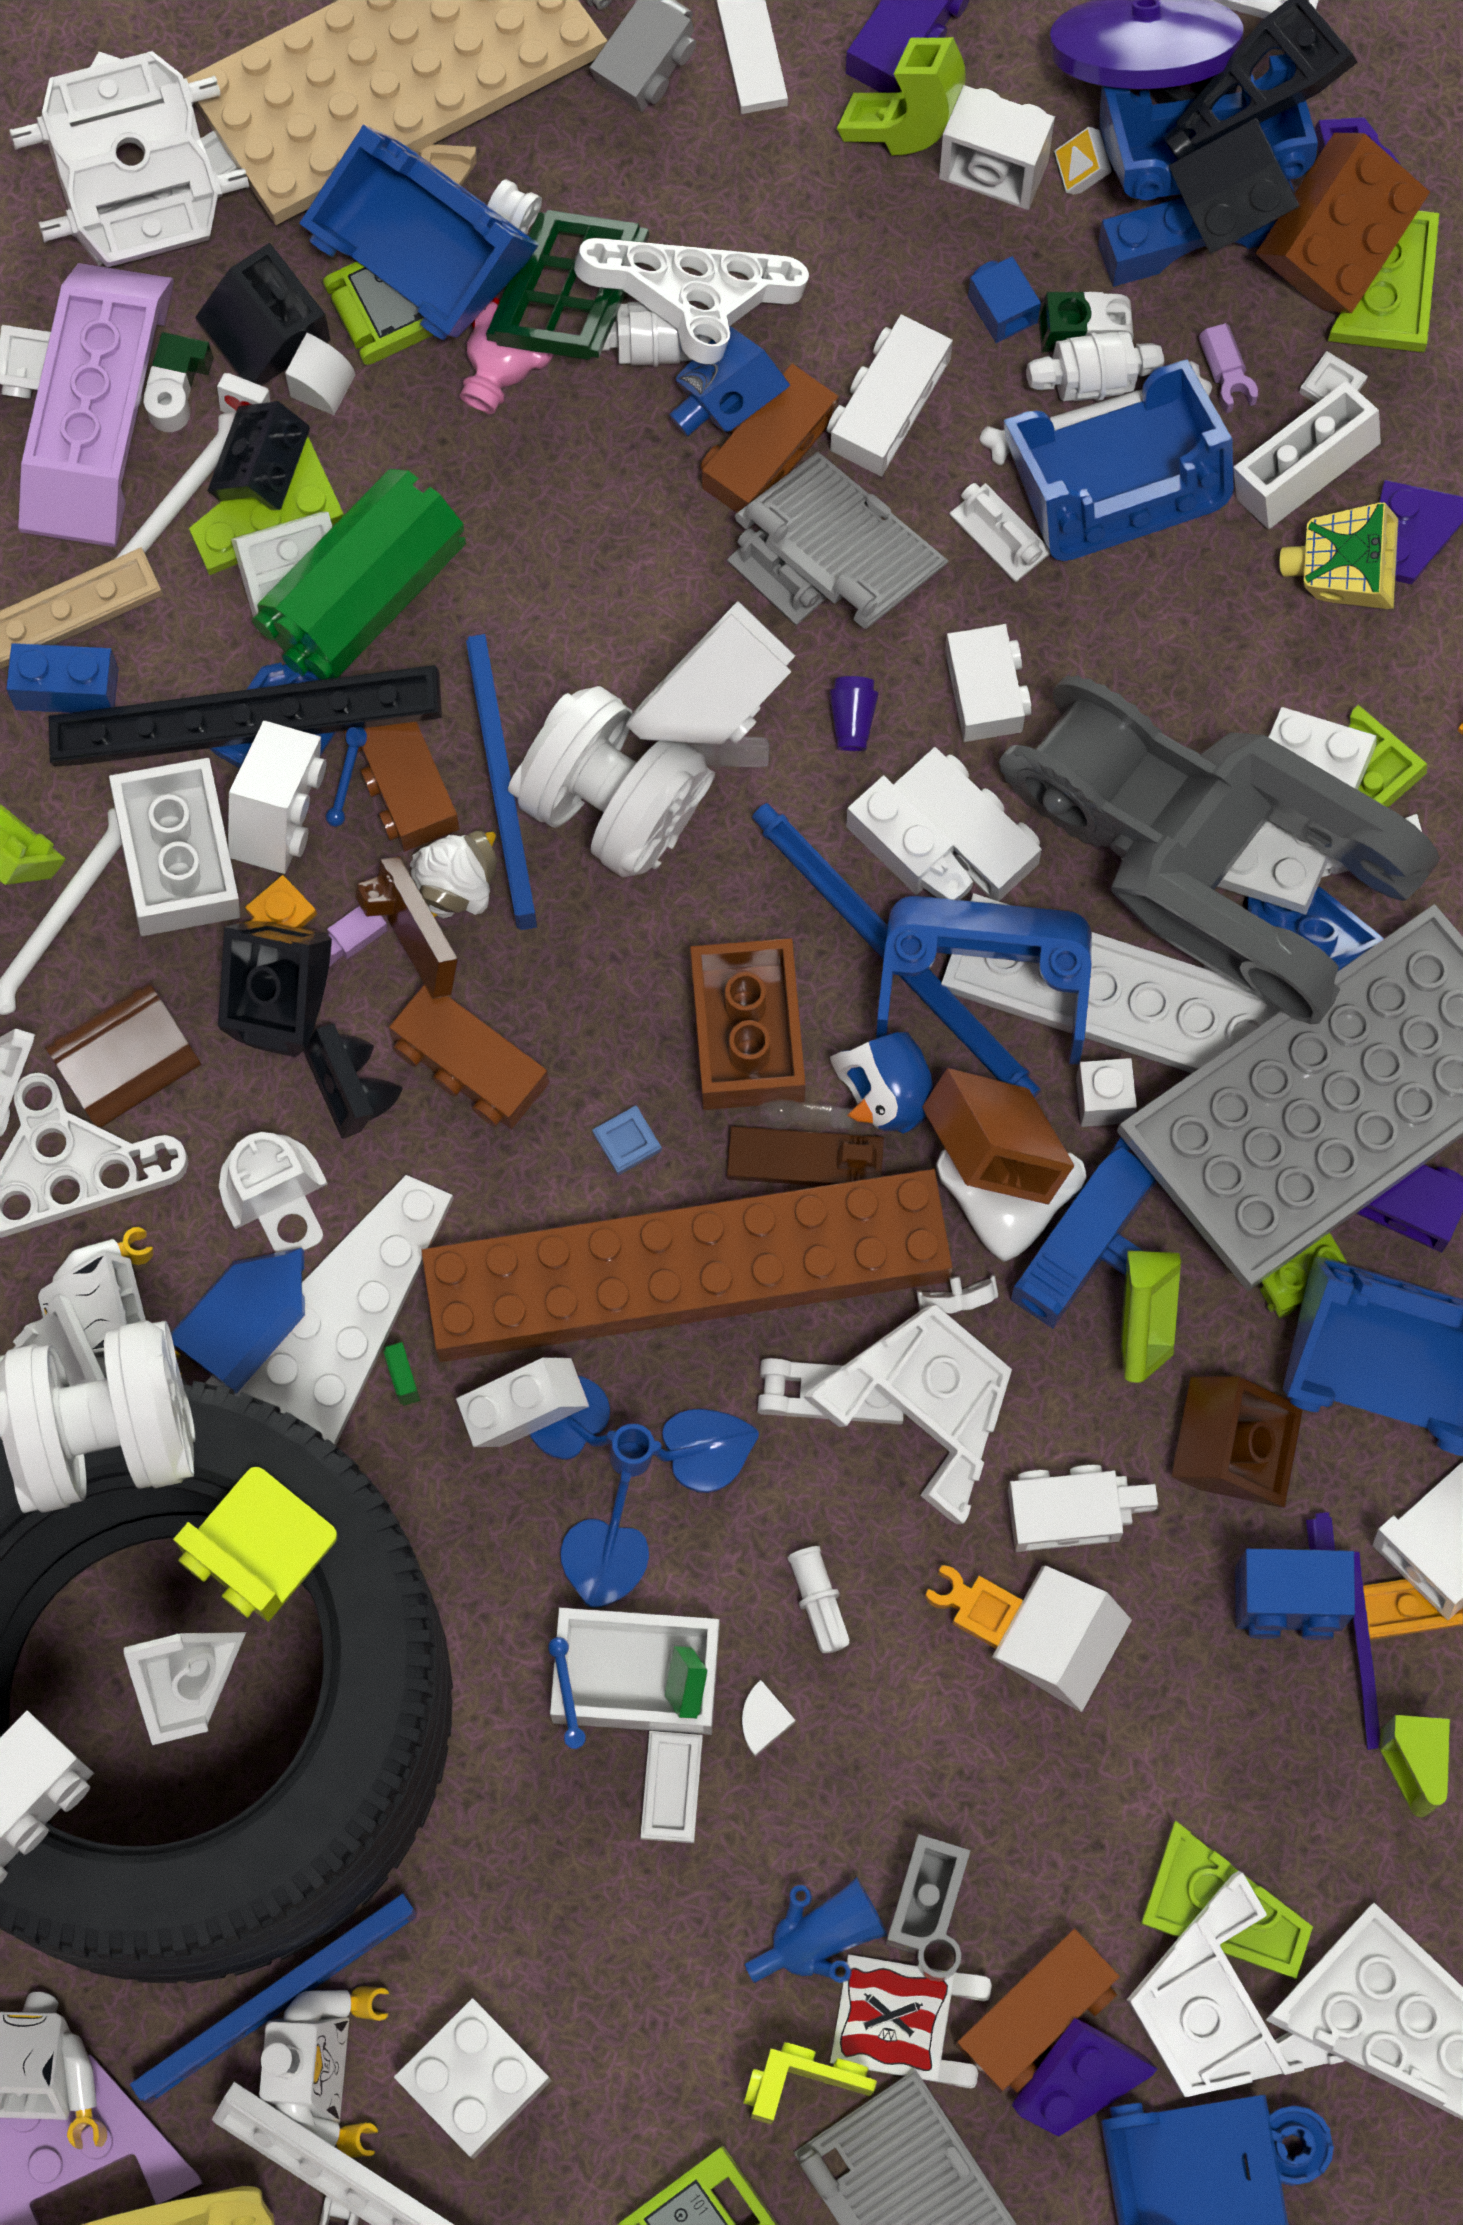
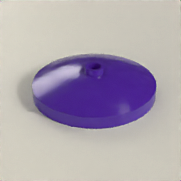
M1092 0L1062 14L1054 22L1050 31L1051 58L1063 72L1089 83L1126 89L1175 87L1210 78L1223 72L1229 58L1243 43V24L1239 16L1228 7L1212 0Z

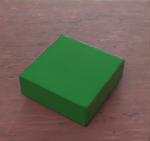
M403 1342L385 1347L386 1350L383 1352L399 1403L405 1406L421 1401Z
M674 1646L665 1690V1697L679 1718L697 1719L708 1670L692 1647Z

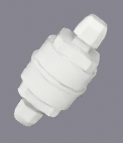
M640 302L621 304L616 316V322L612 325L602 351H610V348L617 347L619 364H631V366L653 365V367H658V364L692 361L681 347L677 328ZM695 335L698 340L707 344L712 340L707 336Z
M1091 332L1087 333L1086 336L1057 341L1053 358L1048 356L1033 360L1027 365L1026 376L1029 387L1037 390L1054 389L1055 385H1057L1062 401L1088 399L1099 401L1103 400L1104 397L1123 395L1125 392L1134 391L1138 375H1150L1155 369L1163 366L1164 355L1161 346L1153 343L1136 344L1134 348L1129 332L1101 334Z

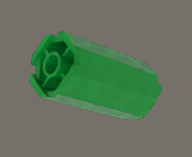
M390 468L257 604L258 613L252 618V623L262 635L277 642L285 652L282 655L283 661L293 672L304 676L309 671L321 680L338 678L466 545L465 537H459L464 532L462 521L441 494L433 488L429 487L422 493L414 487L413 484L419 478L409 470Z

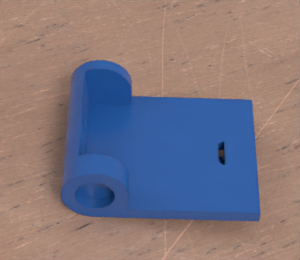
M1266 2095L1144 2113L1142 2103L1121 2105L1110 2108V2119L1101 2120L1118 2225H1289ZM1245 2154H1246V2156H1247V2164H1248V2170H1249L1250 2179H1249L1248 2176H1247L1246 2165H1245V2159H1244Z

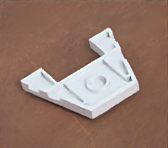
M934 1304L926 1306L809 1390L804 1399L838 1427H843L849 1424L870 1392L875 1388L949 1451V1455L920 1496L954 1523L964 1524L971 1505H968L974 1481H979L984 1465L981 1458L989 1433L994 1431L1012 1369Z
M1240 1871L1229 1877L1127 1998L1130 2007L1175 2085L1184 2097L1253 2082L1252 2080L1278 2074L1287 2075L1304 2071L1305 2068L1329 2063L1331 2065L1345 2061L1290 2032L1274 2040L1221 1949V1943L1267 1916L1249 1882Z

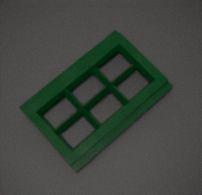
M547 210L546 213L538 212L529 237L537 242L539 246L528 263L507 284L487 330V341L497 342V346L590 360L591 357L599 358L626 292L622 289L599 287L594 300L570 297L569 293L577 277L574 266L578 251L574 259L550 256V251L558 234L583 238L581 244L588 239L594 238L647 243L649 229L639 227L638 223L552 210ZM543 268L568 272L559 295L534 291ZM528 304L553 308L544 330L519 326ZM563 309L588 313L580 335L554 332Z

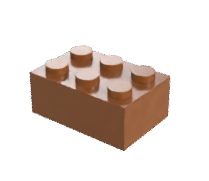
M1333 133L1295 192L1301 207L1278 218L1256 252V255L1320 309L1331 312L1352 313L1428 197L1430 191L1365 133Z
M792 938L690 946L703 1110L805 1102V1074Z

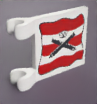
M848 1955L847 1963L851 1968L852 1976L848 1981L843 1982L830 2063L834 2064L837 2058L866 2066L870 2071L904 2077L916 2069L922 2080L970 2089L974 2088L978 2078L976 2066L968 2063L941 2060L951 1996L988 2001L992 1989L990 1979L984 1976L955 1973L947 1980L932 1981L923 1976L918 1966ZM931 1969L935 1972H945L942 1970Z

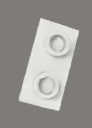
M976 483L968 486L961 495L965 501L949 514L1015 583L1051 554L1046 544L986 483L982 487H979Z

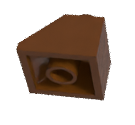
M1240 1376L1190 1377L1171 1477L1201 1491L1285 1508L1303 1409L1292 1405L1289 1400Z

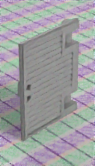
M819 452L815 453L735 514L736 521L745 529L756 523L767 532L769 536L765 545L834 604L844 597L858 610L853 620L864 629L869 628L949 562L893 515L891 509L875 495L868 494Z
M916 2069L793 2152L800 2162L801 2168L819 2196L823 2198L839 2225H1017ZM834 2148L837 2149L850 2169L848 2173L838 2180H835L821 2158Z

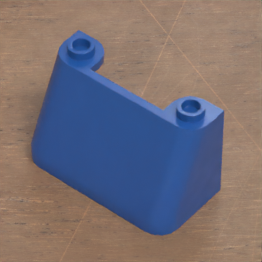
M1285 54L1269 56V70L1257 80H1254L1253 75H1251V81L1260 90H1270L1290 80L1296 72V66ZM1102 86L1099 130L1106 154L1127 195L1140 200H1152L1157 197L1181 194L1168 166L1178 159L1171 152L1162 137L1177 125V120L1195 99L1152 105L1149 90L1139 91V96L1126 88ZM1243 89L1239 93L1225 94L1213 106L1212 112L1217 119L1226 120L1248 107L1251 103V98ZM1306 100L1259 123L1287 179L1299 178L1313 166L1316 159L1318 141ZM1192 131L1188 138H1193L1196 132Z
M366 125L361 127L299 223L313 233L309 241L318 249L334 257L337 250L351 256L418 306V312L424 317L420 323L421 326L442 340H445L448 335L458 338L528 263L539 246L531 237L411 148L394 137Z
M1188 359L1155 369L1143 385V401L1054 430L1049 415L1042 411H1027L1004 420L1006 441L1041 534L1052 557L1061 561L1077 559L1213 513L1228 503L1234 489L1232 437Z
M1315 1257L1308 1275L1283 1385L1287 1397H1290L1289 1402L1303 1410L1319 1412L1321 1406L1330 1407L1336 1401L1424 1427L1434 1437L1438 1438L1436 1445L1440 1449L1463 1456V1299L1336 1260Z

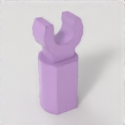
M1224 323L1205 329L1198 338L1215 383H1220L1222 386L1219 396L1221 408L1226 413L1232 412L1234 401L1231 393L1237 391L1245 394L1250 406L1255 405L1258 397V388L1250 377L1244 375L1246 367L1230 326Z
M359 906L327 929L328 935L332 938L329 967L342 956L349 959L388 931L383 917H367Z

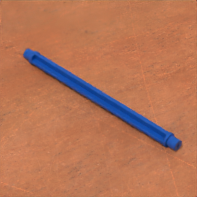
M769 803L762 805L752 816V819L763 830L762 835L785 855L884 959L888 925L788 822L789 819L784 814L779 815ZM930 969L917 976L899 975L999 1081L1029 1088L1034 1098L1040 1093L1041 1088L1029 1077L1030 1071L1027 1068H1023L947 987L941 985L942 982Z

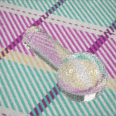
M773 1100L762 1103L759 1106V1115L763 1123L769 1128L777 1130L789 1128L795 1122L854 1129L855 1120L847 1116L853 1110L850 1108L802 1103L794 1100Z

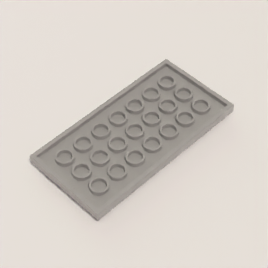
M1435 904L1337 972L1334 984L1340 988L1335 1003L1319 1024L1301 1022L1283 1012H1279L1123 1121L1118 1127L1117 1132L1247 1291L1251 1290L1463 1137V936Z

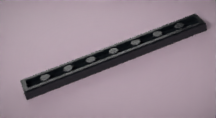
M436 665L50 715L48 716L50 763L54 767L84 765L253 743L263 720L316 735L347 731L351 727L370 728L442 718L440 671Z

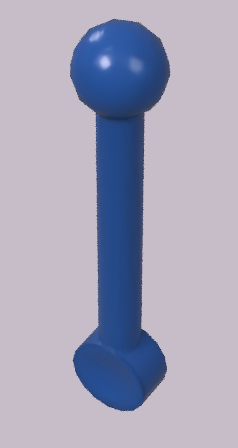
M351 727L346 732V742L349 747L333 808L329 809L326 813V821L330 826L337 827L345 821L343 806L359 747L364 746L367 741L366 731L361 727Z
M555 1637L549 1642L548 1651L552 1657H555L568 1730L565 1732L564 1741L569 1748L579 1749L585 1744L586 1736L578 1728L565 1656L569 1651V1644L564 1638Z

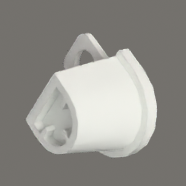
M266 1132L248 1135L238 1142L221 1168L219 1181L222 1202L234 1228L237 1229L259 1218L275 1253L302 1248L305 1251L317 1245L323 1239L322 1229L305 1195L328 1183L316 1159L308 1149L289 1136ZM290 1214L303 1217L308 1227L304 1238L295 1243L285 1242L279 1237L277 1232L280 1220Z

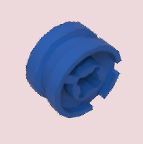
M1299 2106L1280 2108L1269 2114L1281 2184L1290 2186L1305 2184L1323 2174L1332 2161L1334 2150L1330 2134L1331 2130L1324 2119L1311 2109ZM1290 2135L1300 2138L1303 2144L1302 2152L1295 2157H1288L1285 2145L1282 2144L1284 2138Z

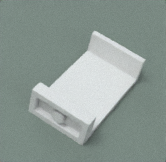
M1463 1462L1399 1520L1393 1515L1378 1529L1372 1545L1447 1620L1463 1607Z

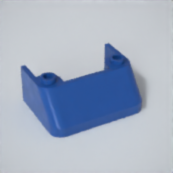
M923 896L902 898L892 907L885 943L876 1039L887 1035L893 975L917 976L923 974L933 965L936 953L1039 963L1040 975L1050 988L1061 992L1076 993L1069 1064H1080L1085 1041L1092 965V931L1088 922L1081 915L1071 911Z

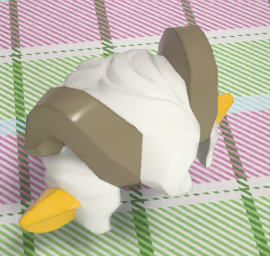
M476 831L466 836L449 835L420 848L419 851L412 855L413 860L410 863L412 867L411 878L434 917L447 918L451 917L454 913L465 910L476 915L483 913L487 908L490 893L489 884L496 875L497 858L492 848L496 838L495 832H486L484 834L482 831Z

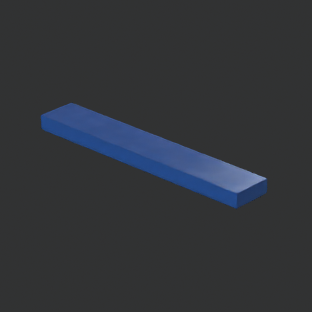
M485 634L469 636L466 644L516 926L520 930L537 928L514 795L508 792L511 776Z
M401 1894L130 2084L140 2101L151 2104L288 2008L298 1994L312 1991L416 1918V1911L405 1895Z

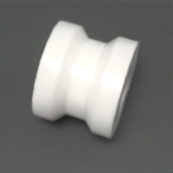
M505 179L494 191L488 206L527 234L528 229L535 222L538 212H540L542 197L532 192L524 194L518 191L515 183Z

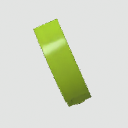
M910 38L894 72L902 92L853 93L837 127L843 142H885L891 155L912 154L936 143L945 131L966 81L964 61L954 38Z

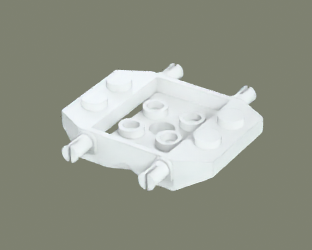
M151 51L49 78L42 116L37 117V123L9 129L15 150L41 142L43 144L48 143L68 206L66 216L38 222L44 243L68 235L77 236L108 268L208 241L217 198L222 197V194L249 188L248 178L245 177V169L241 168L217 175L216 171H212L208 155L199 135L192 105L197 101L220 96L216 77L212 76L211 78L188 83L187 78L183 79L182 74ZM125 143L137 144L144 152V159L134 166L125 165L117 158V149ZM186 184H189L191 191L98 215L97 208Z

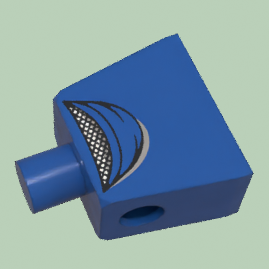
M729 326L730 338L724 356L720 361L714 364H703L692 360L677 375L676 382L688 398L669 414V417L687 437L707 420H710L724 432L731 431L790 386L765 350L731 326ZM712 339L708 344L717 343Z

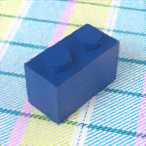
M11 643L6 690L15 710L73 713L115 707L119 668L111 648Z

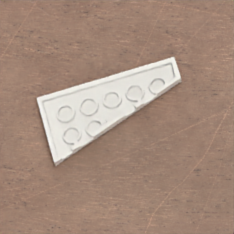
M405 1175L302 1282V1294L305 1296V1316L241 1390L234 1395L239 1397L242 1392L276 1405L280 1408L281 1413L285 1414L288 1412L320 1431L323 1439L331 1440L336 1445L423 1264L421 1249L431 1247L454 1199L453 1195ZM213 1376L206 1382L210 1385L226 1387Z
M1373 1903L1270 2014L1266 2021L1463 2120V1987L1387 1914Z

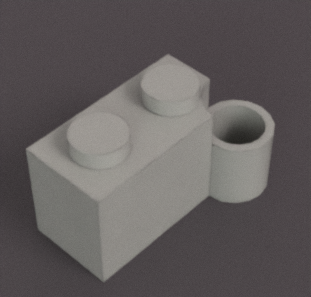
M637 0L589 67L595 82L640 112H643L650 102L656 104L666 92L669 84L668 77L678 64L684 65L695 50L696 40L691 38L695 31L691 21L693 12L675 0Z
M918 1834L886 1946L917 1954L916 1962L923 1976L932 1981H943L954 1975L961 1963L960 1947L946 1933L971 1850ZM935 1943L944 1944L952 1951L954 1964L948 1971L935 1972L925 1964L924 1950L929 1945Z

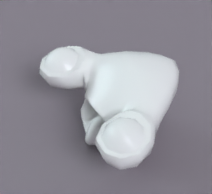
M946 1149L941 1151L936 1163L940 1182L957 1200L984 1246L992 1255L1003 1262L1018 1256L1027 1249L1045 1229L1057 1210L1081 1192L1087 1179L1083 1161L1072 1153H1068L1075 1166L1050 1204L1047 1205L967 1186Z

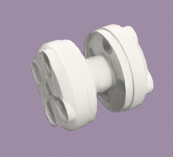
M601 686L577 691L573 695L567 693L559 699L549 713L544 727L535 738L523 762L514 773L508 786V792L517 797L521 810L539 822H545L553 828L563 825L580 810L585 803L581 800L582 798L604 812L592 839L591 853L599 858L604 866L619 876L629 877L643 874L651 868L656 869L660 866L661 862L658 859L667 847L673 849L679 835L711 786L715 772L706 766L704 755L685 742L658 741L638 762L620 752L630 730L626 723L633 715L632 710L623 705L621 699Z
M146 1320L123 1325L118 1330L106 1332L104 1336V1357L107 1379L71 1387L61 1358L52 1344L39 1347L34 1344L11 1349L5 1355L0 1356V1437L3 1441L13 1477L17 1500L23 1513L37 1510L43 1513L67 1508L71 1503L84 1501L87 1492L84 1454L118 1446L122 1447L128 1470L138 1489L150 1486L154 1488L181 1483L185 1478L194 1477L193 1442H195L193 1417L187 1395L184 1391L171 1332L166 1321L151 1323Z

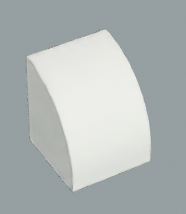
M306 333L285 375L290 397L335 415L355 377V371L349 361L335 348L321 339Z

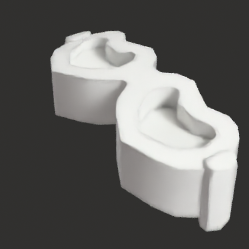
M995 1274L991 1275L990 1279L977 1282L964 1289L961 1287L960 1276L951 1277L949 1279L952 1292H922L916 1290L920 1311L926 1306L936 1304L945 1313L971 1310L988 1304L999 1296Z

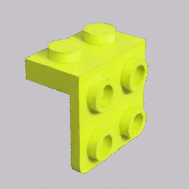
M252 1467L243 1475L198 1529L187 1522L173 1540L183 1552L178 1561L187 1570L203 1582L210 1575L227 1588L222 1594V1598L246 1618L255 1611L264 1620L269 1622L335 1544L337 1532L329 1522L260 1467Z
M784 2042L781 2051L770 2050L764 2072L753 2069L743 2104L753 2106L750 2119L771 2125L774 2121L787 2072L867 2096H871L874 2093L877 2081L866 2077L868 2067L839 2058H837L833 2067L813 2061L815 2051Z

